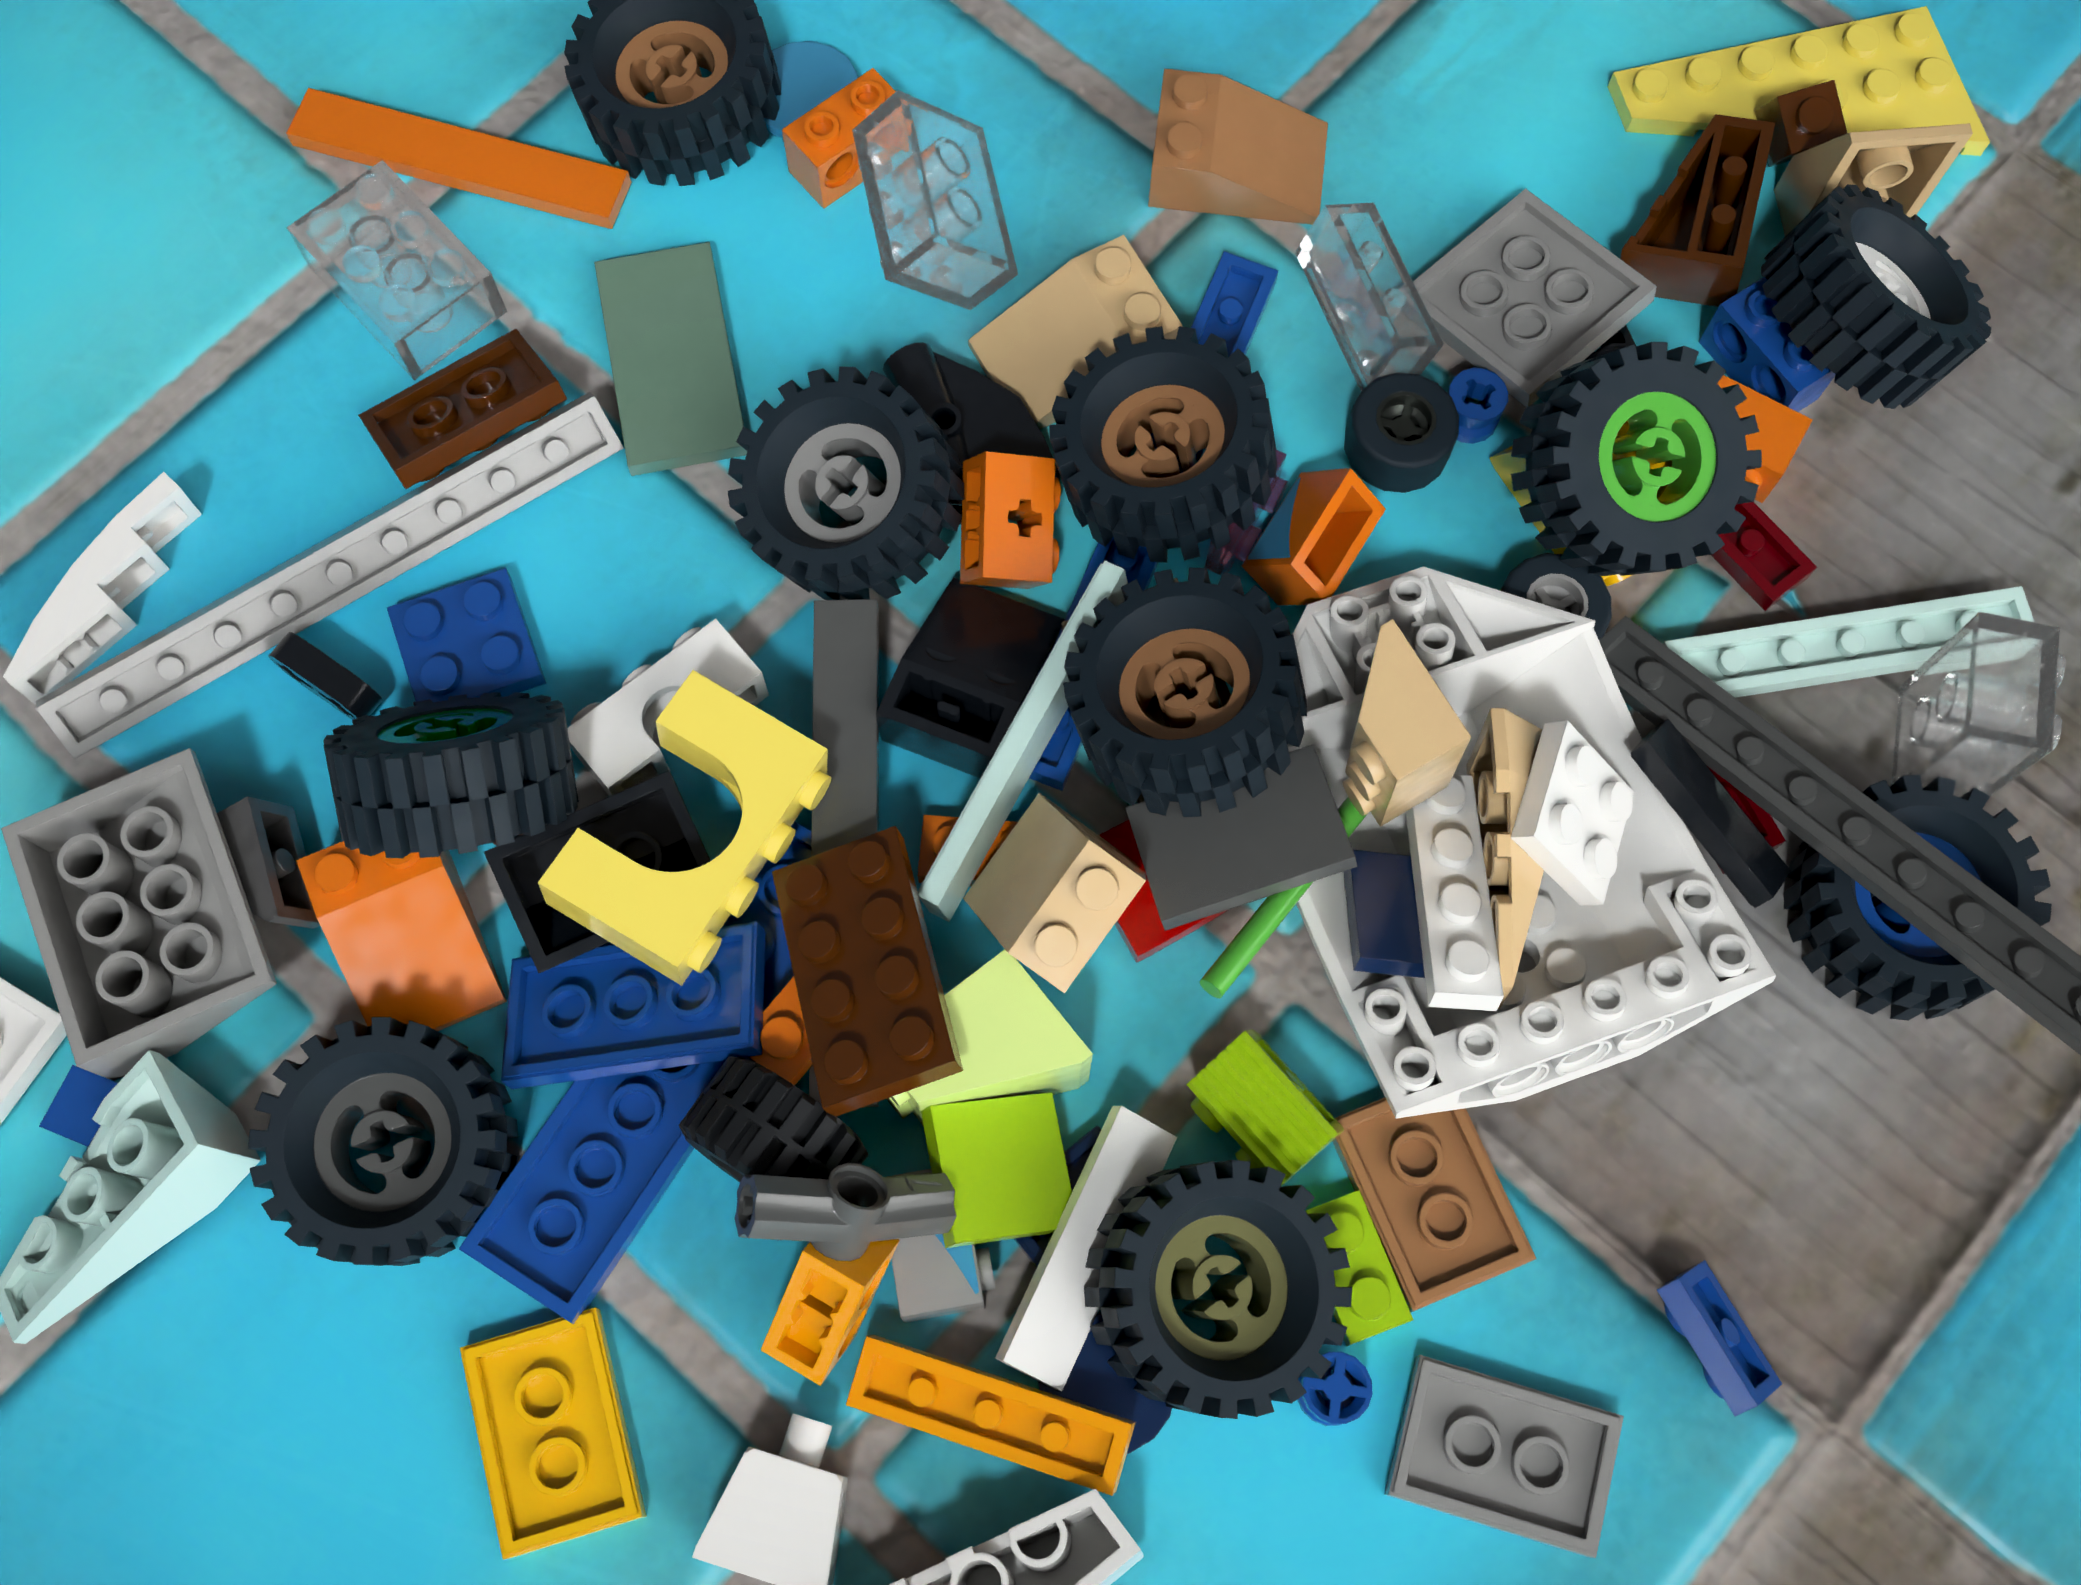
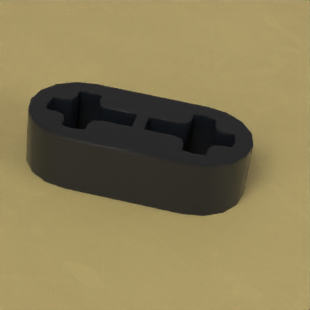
M288 632L268 655L290 677L352 720L364 715L371 716L383 701L382 697L363 680L293 632Z

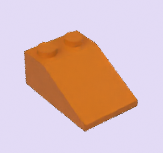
M344 841L296 860L317 920L367 1026H372V1017H391L404 1024H408L410 1020L440 1031L507 1002L449 850L442 851L439 857L420 858L419 852H414L404 858H386L385 851L374 856L360 854L359 848L354 850L345 847Z

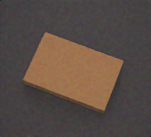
M1382 1098L1335 1118L1342 1125L1344 1131L1332 1142L1354 1191L1360 1190L1410 1312H1414L1536 1259L1466 1108L1395 1118L1386 1098Z

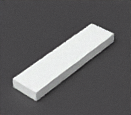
M1112 1106L995 1359L1055 1390H1063L1091 1329L1090 1326L1093 1324L1100 1309L1098 1307H1085L1084 1287H1099L1100 1270L1085 1268L1089 1249L1104 1248L1108 1239L1107 1236L1098 1232L1097 1229L1106 1214L1121 1213L1125 1207L1118 1199L1129 1188L1148 1185L1146 1177L1163 1170L1177 1139L1176 1136L1123 1106Z

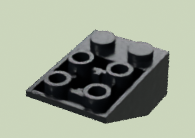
M953 577L902 656L876 712L881 740L981 779L1048 659L1061 630V622H1064L1065 619L976 585L960 584V579Z

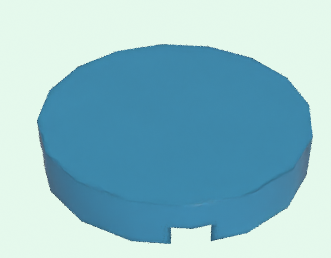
M814 41L791 42L773 49L772 53L781 82V95H775L779 105L776 120L764 118L769 136L771 132L775 136L782 137L783 140V128L858 78L857 72L848 57L832 46Z

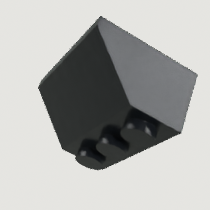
M670 771L567 815L565 821L558 825L546 824V831L534 836L521 835L514 838L515 842L496 846L484 852L538 973H542L609 942L546 904L538 885V881L577 828H580L634 862L653 870L664 872L687 871L711 861Z

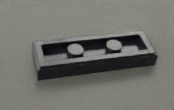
M1666 719L1648 732L1630 753L1631 757L1748 903L1757 908L1774 898L1791 870L1672 722Z

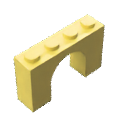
M692 670L655 721L659 743L664 749L721 782L733 794L741 808L742 817L737 833L731 843L719 856L705 865L687 871L664 872L653 870L634 862L580 828H577L538 881L546 904L681 986L692 970L702 973L711 963L722 941V938L717 936L718 932L731 914L739 918L747 910L759 888V883L754 881L768 860L776 864L783 857L796 833V830L791 825L804 807L810 811L816 808L824 797L832 779L831 776L827 775V748Z

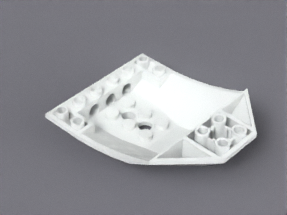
M1424 566L1306 606L1293 632L1307 699V716H1301L1305 733L1300 747L1289 744L1287 746L1289 752L1314 745L1337 809L1348 797L1343 787V781L1348 779L1345 769L1380 627L1392 619L1471 735V739L1454 774L1467 775L1466 765L1490 708H1505L1542 730L1544 723L1568 720L1634 791L1632 812L1626 820L1617 853V868L1614 875L1610 878L1603 905L1580 906L1545 871L1543 872L1523 951L1534 959L1536 967L1528 972H1517L1512 990L1501 1008L1497 1009V1011L1428 1007L1425 978L1354 971L1344 872L1314 881L1296 903L1335 994L1395 1118L1511 1102L1637 1057L1774 981L1776 974L1714 876L1685 823L1631 757L1630 753L1640 743L1642 738L1621 695L1594 630L1595 620ZM1369 812L1349 837L1352 849L1411 856L1406 812L1381 827L1372 813Z

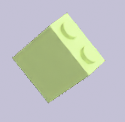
M1004 949L944 995L963 1071L887 1098V1100L902 1119L913 1113L923 1125L921 1111L930 1105L1051 1092L1055 1095L1079 1089L1089 1081L1093 1053L1017 959Z

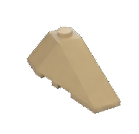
M1490 708L1466 767L1467 775L1473 777L1504 997L1498 1007L1500 1009L1514 986L1544 872L1511 839L1542 729L1505 708Z

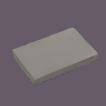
M1419 1355L1415 1359L1384 1495L1589 1558H1596L1624 1416Z

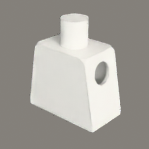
M792 1413L779 1455L748 1446L695 1546L692 1558L775 1585H833L848 1477L819 1468L832 1426Z

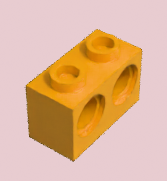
M891 1239L870 1242L866 1252L860 1258L852 1261H837L826 1257L809 1242L801 1253L761 1347V1351L821 1386L857 1336L900 1240Z

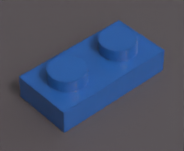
M1705 1260L1684 1270L1657 1289L1664 1301L1665 1312L1671 1325L1677 1332L1687 1338L1703 1364V1373L1708 1385L1717 1396L1725 1400L1734 1416L1757 1407L1782 1385V1382Z

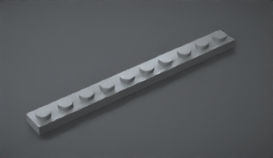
M588 392L38 699L35 709L71 756L76 759L276 646L288 632L299 633L624 449L595 395Z

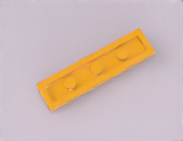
M876 1335L866 1336L846 1402L847 1406L1093 1490L1096 1489L1110 1496L1114 1495L1117 1491L1136 1423L1135 1421Z

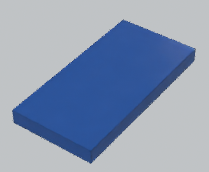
M758 922L722 927L717 936L722 938L721 945L711 963L702 973L692 970L682 986L614 944L599 946L542 973H538L531 956L513 958L501 1082L510 1089H519L723 1061L729 1056L744 1058L762 1055L760 1036L763 1029L766 931Z

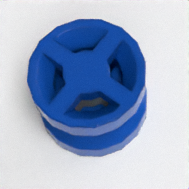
M1484 368L1463 370L1454 377L1447 393L1452 397L1459 414L1457 440L1462 443L1474 444L1485 441L1493 435L1508 403V390L1505 382L1490 370ZM1466 398L1477 399V400L1481 401L1482 403H1481V404H1475V403H1473V402L1469 403Z
M1328 1352L1323 1354L1322 1356L1332 1363L1321 1379L1302 1376L1298 1378L1307 1393L1297 1399L1302 1411L1314 1422L1324 1426L1347 1424L1358 1419L1369 1407L1373 1394L1372 1380L1366 1367L1356 1357L1344 1352ZM1319 1391H1323L1324 1396L1329 1400V1406H1328V1407H1327V1402H1328V1401L1323 1397L1322 1393L1319 1392Z

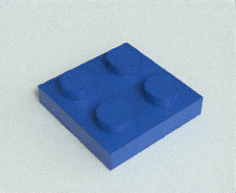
M506 568L387 607L416 702L431 699L432 702L448 700L449 696L467 694V698L479 697L483 693L500 692L501 697H506L515 692L520 693L546 684L512 578Z

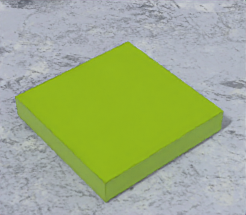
M1052 1092L930 1105L921 1111L931 1171L933 1174L945 1173L955 1189L954 1208L956 1219L949 1233L943 1234L945 1248L1050 1234L1056 1230L1060 1217L1072 1194Z

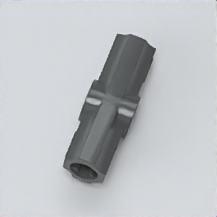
M855 1163L838 1165L831 1171L828 1179L744 1174L737 1190V1208L734 1219L739 1237L810 1241L813 1247L826 1257L837 1261H852L860 1258L866 1252L870 1242L949 1233L956 1219L954 1208L955 1189L945 1173L882 1177L872 1168Z

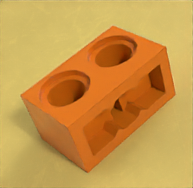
M874 68L870 69L782 129L789 172L823 209L912 148L909 104Z

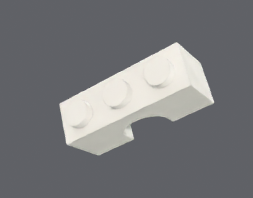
M716 618L703 628L695 627L685 632L675 642L670 653L653 665L646 664L634 670L624 680L620 690L602 703L594 702L587 705L573 718L571 726L567 728L570 747L609 796L670 771L660 748L653 741V733L656 727L655 721L692 670L754 706L769 696L762 671Z

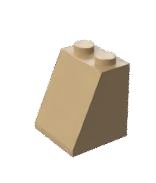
M1038 793L963 899L1010 955L1065 993L1146 882L1145 869L1041 793Z

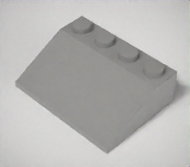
M191 748L1 828L77 1067L113 1081L120 1079L134 1067L148 1050L158 1052L165 1058L178 1053L277 984L195 751Z

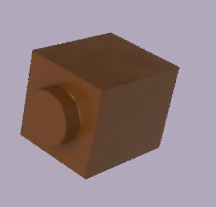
M1835 80L1778 96L1755 111L1757 120L1775 122L1767 159L1769 167L1791 161L1793 155L1847 134Z

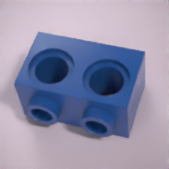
M1763 277L1721 303L1698 342L1716 363L1726 370V374L1731 379L1799 412L1819 399L1835 377V373L1827 367L1821 372L1809 361L1814 355L1807 347L1803 345L1797 348L1788 337L1792 328L1786 322H1778L1771 309L1777 304V301L1765 297L1762 285L1768 279Z

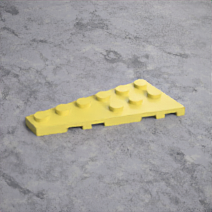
M1927 6L1613 72L1607 86L1626 132L1694 137L1699 130L1706 129L1715 114L1757 120L1755 111L1774 98L1835 80L1847 133L1970 123L1973 134L1960 151V154L1981 156L1990 144V140Z

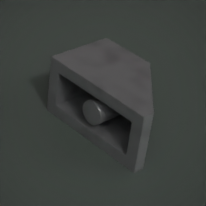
M247 796L218 812L217 815L252 914L267 922L312 929L320 926L296 860L305 857L306 853L294 808Z

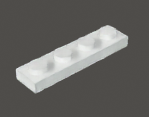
M1454 774L1447 788L1406 811L1428 1007L1497 1011L1504 995L1473 777L1470 775Z

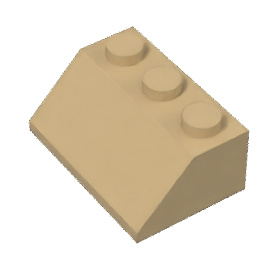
M1393 619L1380 627L1345 769L1348 779L1343 781V787L1357 811L1362 816L1371 812L1380 827L1447 788L1471 739V735Z

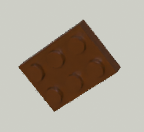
M514 329L358 416L406 490L418 482L428 481L437 477L445 467L468 454L489 448L500 436L518 426L544 417L552 407L567 400L558 380L519 331Z

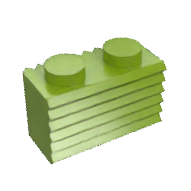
M1254 1029L1242 1032L1226 1049L1220 1052L1215 1059L1187 1083L1190 1090L1197 1096L1190 1103L1197 1116L1216 1133L1224 1127L1242 1147L1235 1153L1237 1160L1250 1161V1169L1269 1166L1284 1173L1285 1177L1281 1186L1344 1131L1342 1125L1335 1120L1333 1115L1326 1110L1324 1105L1317 1100L1315 1095L1308 1090L1306 1085L1299 1080L1297 1075L1290 1070L1288 1065L1281 1060L1279 1055L1272 1050L1270 1045Z

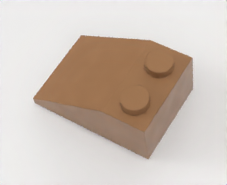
M1164 69L1148 207L1318 225L1328 123L1220 74Z

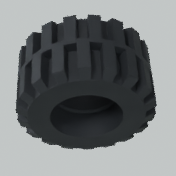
M727 1057L678 1125L686 1141L738 1182H741L744 1174L828 1179L831 1171L838 1165L846 1163L862 1165L868 1157V1152L859 1136L841 1119L828 1114L819 1102L789 1081L746 1058Z

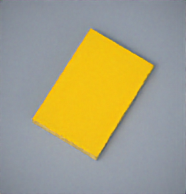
M594 1307L584 1310L574 1324L561 1317L460 1347L503 1560L647 1517L600 1309Z

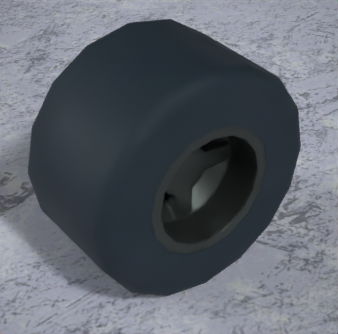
M1398 372L1379 377L1361 390L1350 413L1345 430L1344 450L1351 468L1366 483L1383 491L1406 493L1424 488L1441 475L1458 438L1459 414L1452 397L1438 383L1419 374Z

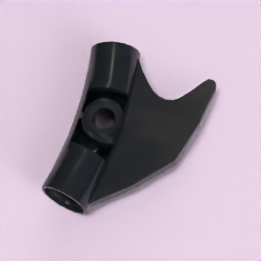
M924 342L913 343L897 350L884 363L883 371L896 388L900 385L949 438L946 442L957 452L962 467L953 470V472L962 481L963 461L986 451L1053 458L1042 432L1020 397L978 371L933 352L930 345ZM1055 464V477L1060 482V473ZM950 500L949 503L962 515V500Z

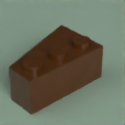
M1715 114L1679 166L1677 176L1663 196H1658L1650 208L1646 221L1636 235H1631L1624 245L1620 259L1657 286L1655 297L1719 307L1721 303L1737 294L1775 122Z

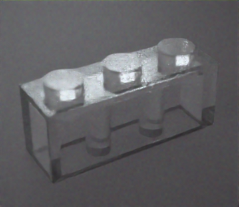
M1375 204L1325 205L1296 249L1295 254L1360 391L1375 379L1397 372L1421 375L1444 343Z

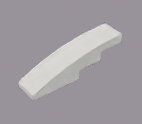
M165 472L160 474L108 523L71 565L30 625L3 677L35 705L38 699L72 681L137 626L122 609L170 570L156 553L202 515L182 489Z

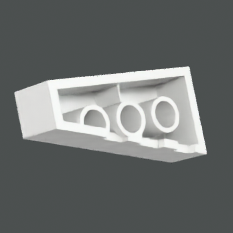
M1094 1489L1010 1528L1008 1532L975 1547L970 1546L945 1558L946 1560L889 1585H1111L1139 1562L1144 1555L1099 1492Z

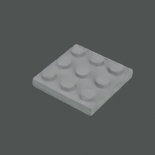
M1525 188L1400 292V307L1476 368H1484L1496 373L1505 382L1508 393L1527 408L1539 399L1536 393L1547 381L1562 377L1560 371L1584 361L1654 301L1657 286Z

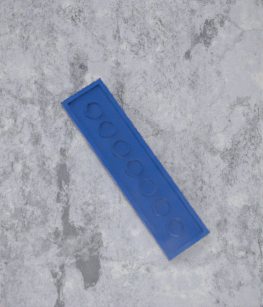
M795 821L791 827L796 830V833L786 853L776 864L768 860L754 881L759 883V888L747 910L739 918L731 914L722 926L758 922L766 931L763 1011L794 976L772 871L811 857L812 831ZM725 1060L574 1081L499 1189L490 1206L486 1208L463 1241L459 1250L574 1324L579 1315L588 1309L693 1151L694 1147L686 1141L678 1125Z

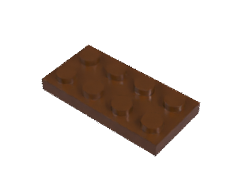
M897 827L887 828L772 871L822 1108L828 1114L837 1117L962 1072L963 1067L905 841Z

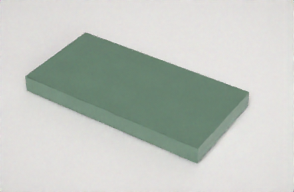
M710 242L594 262L627 466L631 476L746 456L747 450L736 442L744 422Z

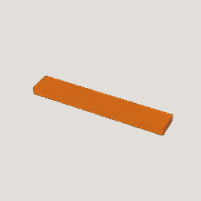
M312 88L307 89L286 132L291 144L296 147L608 229L613 228L632 183L627 170Z

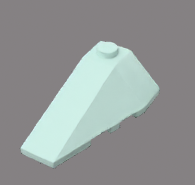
M148 1050L103 1099L92 1118L101 1125L82 1158L70 1156L59 1175L67 1182L61 1195L48 1216L42 1215L33 1219L0 1276V1312L14 1343L26 1344L215 1210L250 1173V1168L255 1167L261 1161L256 1150L248 1149L249 1137L237 1115L158 1052Z

